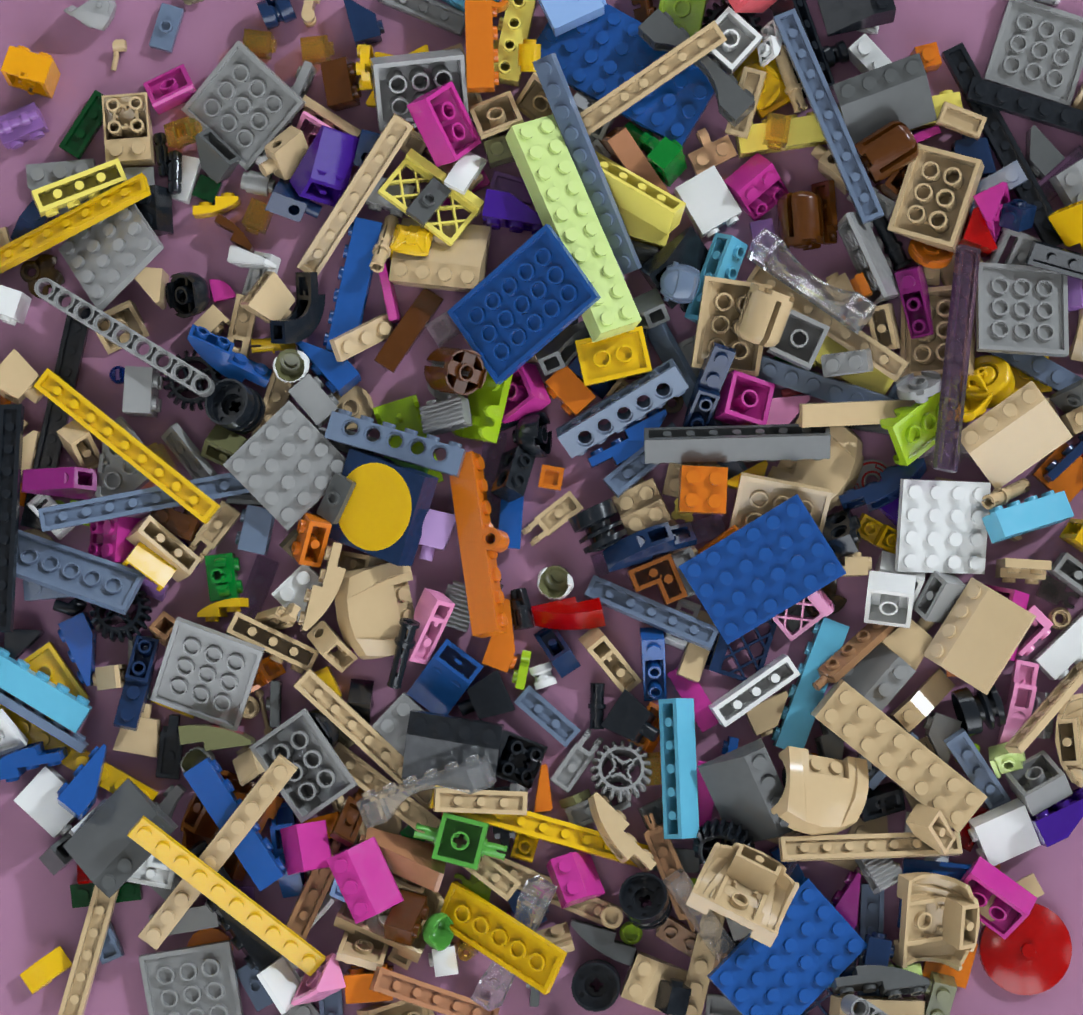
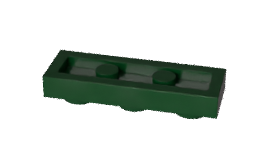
M97 90L93 92L59 145L62 150L78 160L81 159L103 124L101 97L103 94Z
M125 882L119 889L116 903L142 900L141 884ZM94 883L70 885L72 908L89 906L95 887Z

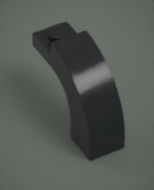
M295 272L296 305L293 312L287 318L270 320L271 344L300 342L309 337L319 325L325 307V294H318L317 272Z

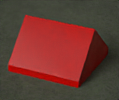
M976 207L969 213L958 248L968 249L985 258L997 249V245L979 207Z

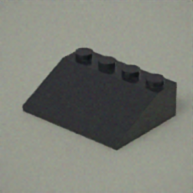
M817 0L827 37L894 22L896 13L894 0Z
M411 710L406 734L401 779L461 789L494 790L504 724Z

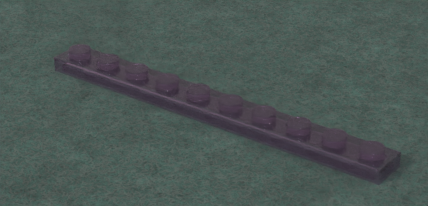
M963 244L956 246L932 467V469L949 473H956L958 471L981 249Z

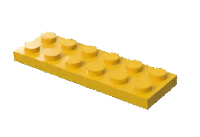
M458 881L452 882L445 896L441 912L447 914L454 924H450L449 928L454 935L544 995L550 993L567 952Z

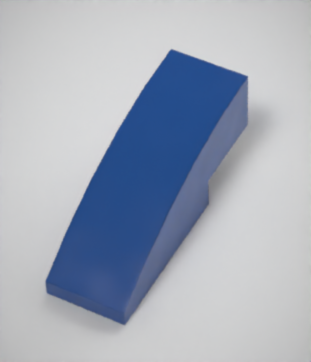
M524 496L509 503L501 499L499 530L506 532L509 536L510 542L507 549H520Z

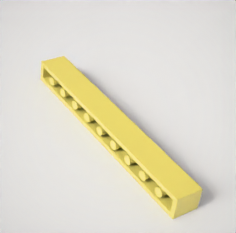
M944 90L939 92V95L932 96L937 118L945 101L963 108L960 91ZM813 111L806 113V116L797 117L796 114L785 116L783 120L775 121V118H767L762 120V123L753 124L752 122L748 139L735 136L739 158L751 157L757 152L763 155L813 147L818 144H827ZM933 121L910 131L930 128L937 124L936 121Z

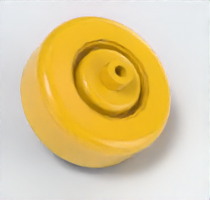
M994 355L980 356L975 358L974 374L978 373L981 375L988 388L987 392L979 391L980 386L976 381L971 380L970 388H965L961 379L957 380L958 388L964 401L979 402L992 393L993 399L986 409L993 408L1008 398L1015 387V378L1009 364L1003 358Z

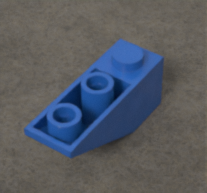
M303 341L296 343L297 350L304 352L308 356L312 364L310 368L318 378L322 375L327 381L324 383L332 394L336 392L342 397L361 381L360 373L347 359L343 362H337L333 352Z
M82 612L59 623L60 629L58 634L62 642H66L70 649L67 653L71 662H76L79 669L77 675L82 684L85 683L88 687L93 686L92 673H95L97 632L91 623L88 613Z
M655 627L640 628L644 701L667 699L664 632Z

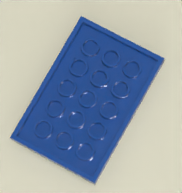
M545 224L449 309L447 313L471 348L481 355L480 358L483 361L484 367L494 382L502 384L601 297L549 224Z
M798 494L679 565V568L727 645L846 574L845 569Z
M805 877L799 883V889L784 916L778 936L771 948L750 938V932L707 977L742 1015H801L827 989L834 979L867 948V943L816 886Z

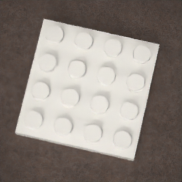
M900 479L895 571L985 574L987 530L982 518L989 515V509L983 507L982 501L984 500L982 498L990 494L991 483Z

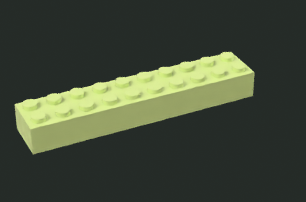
M553 114L511 126L505 139L542 225L549 224L601 297L581 315L592 342L594 343L634 330L642 319Z

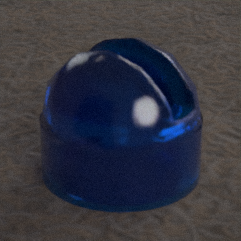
M122 366L113 367L109 373L111 381L115 384H124L125 368ZM117 369H119L120 380H116Z

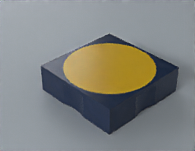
M349 448L342 475L355 482L356 486L338 524H332L329 538L397 566H412L422 536L423 522L430 509L439 478L414 468L402 467L390 459L372 452Z

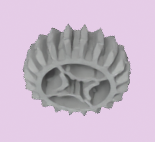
M623 740L620 742V746H617L616 742L613 741L611 749L604 745L603 750L605 753L597 751L596 755L598 758L592 759L594 766L590 767V772L594 775L591 776V781L597 782L595 789H602L601 795L609 793L610 801L614 799V796H617L619 803L622 802V797H626V800L630 802L632 794L634 797L639 798V791L645 792V785H650L651 779L648 777L652 776V770L648 768L651 767L652 763L651 761H646L648 758L647 753L640 755L641 747L633 749L634 743L630 742L629 746L626 747ZM618 756L629 757L630 759L623 761L620 760ZM610 760L613 769L604 777L602 769L606 762ZM636 766H639L641 773L633 783L630 773L634 771ZM617 767L618 769L620 768L621 771L625 770V775L621 772L617 773ZM620 782L625 787H617L612 784Z

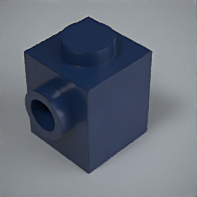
M1013 199L1011 202L1004 203L999 226L1016 232L1032 228L1037 206L1029 204L1022 199Z
M873 931L872 935L866 934L865 942L867 943V948L863 951L861 959L864 965L888 966L889 959H893L895 946L892 945V940L886 938L887 934Z

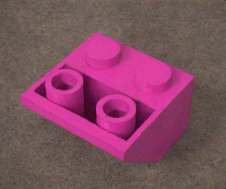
M758 152L724 180L734 199L753 221L759 220L777 204L780 197L789 193L772 162Z
M120 517L91 523L88 553L115 563H123L135 547L126 537L141 518Z

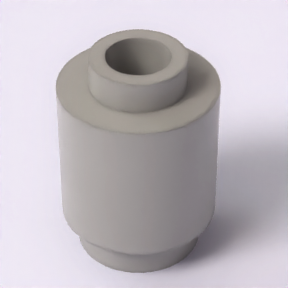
M244 171L240 188L245 190L246 193L268 197L269 193H272L275 188V180H272L271 174L265 177L261 172Z

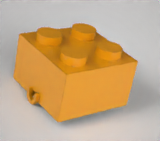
M9 45L1 67V72L8 85L25 90L29 95L38 94L52 99L61 75L52 56L44 52H39V54L30 52V49L21 45L17 47Z

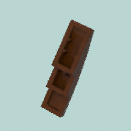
M424 288L400 320L374 361L394 373L418 337L421 336L444 299Z

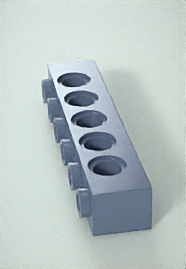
M673 358L653 369L652 372H648L556 428L557 438L571 458L582 456L593 445L602 444L608 439V436L615 432L623 431L631 422L643 419L651 410L663 407L669 399L684 394L686 389L689 388L687 380ZM661 383L668 384L665 389H657V386ZM642 395L648 396L645 401L637 400ZM622 407L628 408V411L625 413L618 412ZM602 419L609 420L605 425L598 424ZM582 431L590 432L585 437L579 436Z
M339 409L338 412H331L324 438L459 478L466 450L462 449V444L454 441H449L448 444L439 442V437L427 434L426 438L417 436L418 431L409 428L400 431L395 429L396 425L384 421L382 425L373 423V418L361 415L360 419L352 417V412ZM352 423L357 424L358 431L356 434L348 435L346 431L347 426ZM372 430L380 432V437L375 442H371L368 438ZM394 436L402 438V444L398 448H392L390 445V441ZM420 442L424 445V451L418 455L414 454L412 447L415 443ZM438 449L446 451V457L442 461H437L434 458V453Z

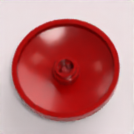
M1035 903L1029 916L1006 939H1003L986 925L983 926L979 937L978 950L981 964L986 974L994 983L1014 994L1035 995L1049 990L1063 978L1071 961L1072 942L1069 931L1060 917L1050 909Z

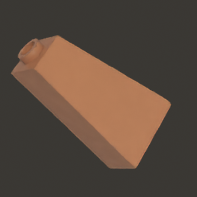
M616 127L607 133L602 141L599 140L609 152L614 162L670 194L626 127Z
M367 827L365 835H360L358 844L375 837L391 873L438 893L444 876L446 862L431 858L434 844Z

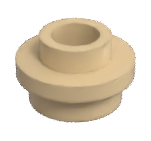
M1063 607L1052 609L1048 615V619L1053 623L1051 627L1056 630L1066 629L1071 623L1070 612ZM1058 614L1063 617L1061 623H1058L1055 619Z

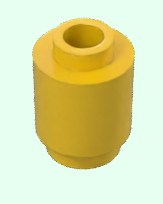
M523 39V44H518V66H520V72H536L532 62L541 58V44H536L537 39Z

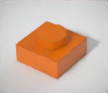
M542 464L538 487L561 491L565 468Z

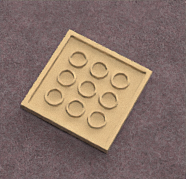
M741 472L729 528L736 525L740 529L798 494L823 533L832 490Z

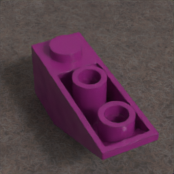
M915 265L898 270L895 273L911 339L933 335L929 291L923 266Z
M60 467L22 470L21 492L87 500L91 499L97 491V469Z
M858 866L854 872L849 871L844 879L845 886L842 890L838 889L831 900L833 907L853 929L857 926L861 870Z

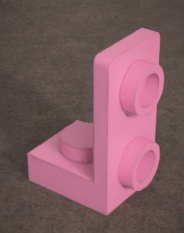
M1029 605L1027 611L1037 616L1032 626H1038L1039 628L1018 648L1016 656H1028L1035 649L1034 644L1039 639H1045L1051 633L1050 628L1053 623L1035 605Z

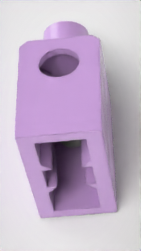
M429 509L422 526V536L419 545H422L419 559L432 561L435 549L445 550L456 525L454 514Z

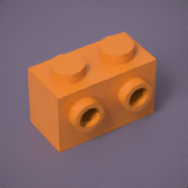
M568 366L556 371L545 381L548 395L553 400L557 397L562 402L560 407L568 416L571 414L575 417L578 416L596 399L593 392L587 386H584V383Z
M305 513L302 519L298 521L297 540L293 541L291 553L298 564L321 568L332 524L320 515Z

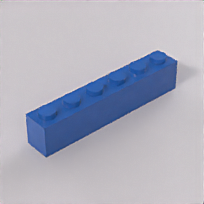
M356 217L354 223L349 227L348 236H351L349 245H345L343 258H346L344 267H340L338 280H341L340 288L335 289L333 302H336L335 310L330 311L328 324H331L330 332L325 333L323 346H326V350L333 352L329 340L362 324L373 271L369 265L373 257V247L377 244L383 227L381 222Z
M209 757L183 773V775L220 830L243 800L236 798L233 793L235 790L233 784L228 778L226 780L220 773L222 771L221 766L215 759L211 760ZM256 822L234 850V853L259 891H262L286 874L284 871L286 866L280 857L276 858L271 851L274 849L267 837L263 839L259 833L261 828Z

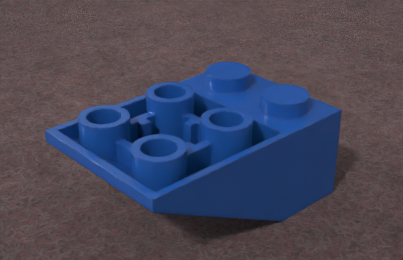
M446 639L406 694L430 712L448 715L484 666L452 641Z
M105 744L100 748L96 746L88 755V763L85 766L81 764L74 771V779L70 784L65 782L57 792L58 804L79 821L82 820L96 802L107 754Z

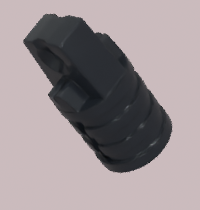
M526 588L511 590V611L514 630L534 628L531 604Z

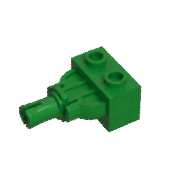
M628 122L624 127L629 131L641 151L643 150L648 154V161L662 182L670 187L687 168L682 145L674 139L672 141L669 140L666 136L660 141L654 137L652 132H644L632 122Z
M235 553L204 556L210 602L240 598V594L243 593L242 580H238L237 571H240L239 557H235Z

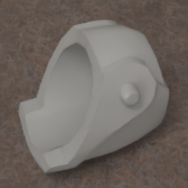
M89 0L78 8L71 5L63 11L90 28L105 31L114 19L117 5L115 0Z

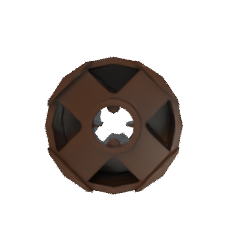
M899 120L887 123L855 144L862 164L868 171L867 175L875 184L916 160L919 154V146L914 135Z
M795 191L780 197L777 202L780 250L790 251V247H794V249L806 251L821 248V244L826 245L821 197L811 191Z
M442 347L434 350L428 356L427 361L435 365H444V368L425 365L424 375L426 381L434 390L468 396V394L482 388L486 381L487 369H484L483 361L480 358L481 355L474 350Z

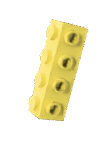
M509 0V6L505 10L504 17L499 18L498 31H501L500 39L494 42V49H498V63H494V71H499V83L519 87L522 72H520V66H518V44H523V39H529L536 0Z
M117 158L32 190L31 194L40 216L46 215L47 218L58 215L60 213L59 210L68 207V210L74 209L81 205L80 202L87 199L91 200L125 182L127 178Z

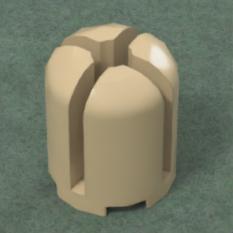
M751 283L736 325L737 334L746 341L766 348L776 346L782 337L795 298Z

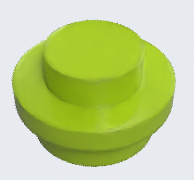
M629 921L621 926L619 932L622 941L629 945L638 943L643 935L642 929L635 927Z

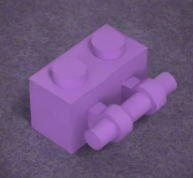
M35 102L0 116V139L7 149H18L24 145V142L31 139H41L45 136L44 133L49 132L41 111Z

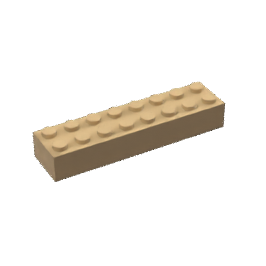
M842 679L831 687L811 712L813 717L920 803L940 809L949 826L958 833L987 799V796Z

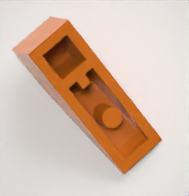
M505 598L503 608L508 619L507 633L491 636L482 664L508 673L509 669H514L518 657L514 656L515 643L510 600Z

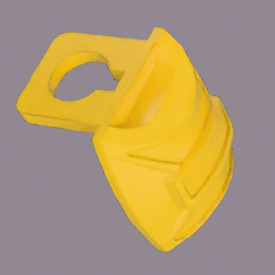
M396 225L390 244V260L394 251L413 256H428L434 234L416 225Z
M978 373L964 376L961 379L965 388H970V381L973 380L979 384V391H988L984 380ZM988 394L984 400L979 402L965 400L954 410L949 418L957 422L967 423L981 417L987 411L986 408L991 403L993 394Z

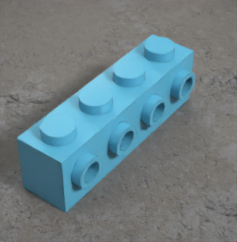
M715 233L700 273L697 294L692 303H689L685 318L696 324L698 322L704 276L736 280L748 248L747 244L733 235Z
M1054 490L1041 494V498L1034 495L1024 499V503H1020V500L1007 504V508L1004 509L1002 505L989 510L990 514L983 517L982 520L990 540L994 544L1062 523L1074 517V513L1065 491L1055 493Z

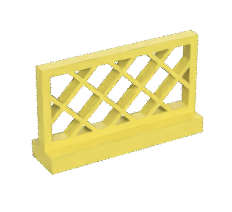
M411 148L406 154L405 159L378 190V194L406 214L408 207L406 206L405 199L417 198L420 194L419 183H429L434 177L444 184L448 174ZM405 166L413 171V179L402 180L401 171ZM415 183L417 193L404 195L403 184ZM391 185H399L401 195L392 196L386 190ZM452 190L448 196L451 205L440 206L436 211L437 222H427L424 228L450 247L475 216L477 217L482 211L484 201L469 190H467L465 195ZM465 209L470 215L467 219L457 220L455 210ZM452 210L453 220L441 222L439 211ZM454 225L455 234L451 239L443 233L442 226Z

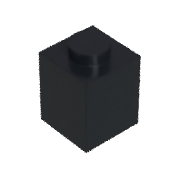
M670 978V981L660 980L655 1008L668 1015H686L692 989L684 985V981L678 978Z

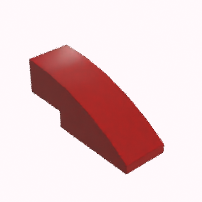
M575 596L531 606L534 623L538 627L558 630H581L606 626L600 598L577 602Z

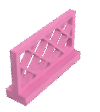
M822 589L807 597L810 602L803 599V601L796 603L797 605H802L801 616L788 615V609H786L785 614H778L772 618L791 642L823 617H827L834 612V603ZM805 605L814 606L819 614L814 618L804 617ZM787 619L800 620V628L793 634L786 627Z

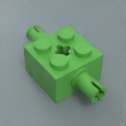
M443 812L438 828L417 823L415 828L425 831V833L415 831L414 838L434 842L435 846L431 857L434 860L478 871L481 857H484V855L502 859L503 861L506 854L496 851L507 852V845L489 842L486 838L489 829L488 823ZM460 835H463L467 844L457 848L458 844L454 840L455 838L459 839Z

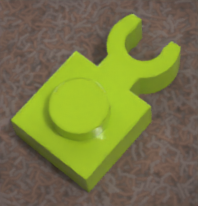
M523 650L519 670L514 669L512 683H516V689H525L532 651Z
M460 873L454 875V878L461 879L462 885L489 901L492 889L471 874L470 879H466Z

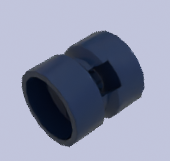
M262 0L256 3L267 30L278 27L281 21L288 23L297 19L290 0Z

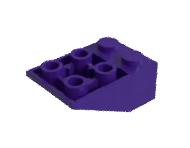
M322 125L289 180L300 197L334 207L348 186L359 137Z
M486 189L482 214L484 225L491 226L493 230H500V227L509 228V231L514 233H522L523 230L531 231L532 235L543 227L538 213L509 192Z
M1083 787L1073 790L1072 796L1057 802L1034 816L1030 814L1029 817L1041 845L1049 847L1068 838L1083 817Z

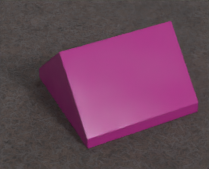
M184 64L143 83L150 102L158 115L189 101L197 91Z
M1001 182L973 196L975 208L979 207L995 243L1002 228L999 226L1003 204L1010 202L1008 185L1005 182Z
M326 820L296 824L280 829L288 875L329 867L327 859L332 857Z

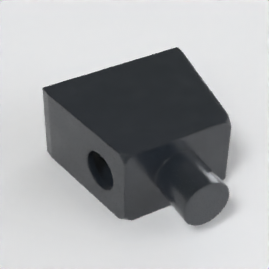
M498 670L468 688L466 691L469 699L458 703L463 716L476 711L479 719L515 710Z
M624 689L601 724L608 731L636 743H639L643 737L654 742L660 734V730L651 725L656 716L626 689Z

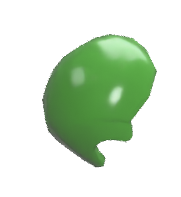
M443 912L433 914L423 925V940L428 946L437 951L445 950L454 937V933L449 928L450 924L453 925L454 923L447 914Z

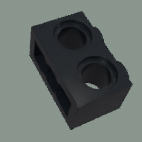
M518 446L502 453L491 493L508 503L523 497L535 456H531Z
M850 508L828 515L824 525V537L838 559L859 552V542L861 541L859 528H861L858 516H853Z

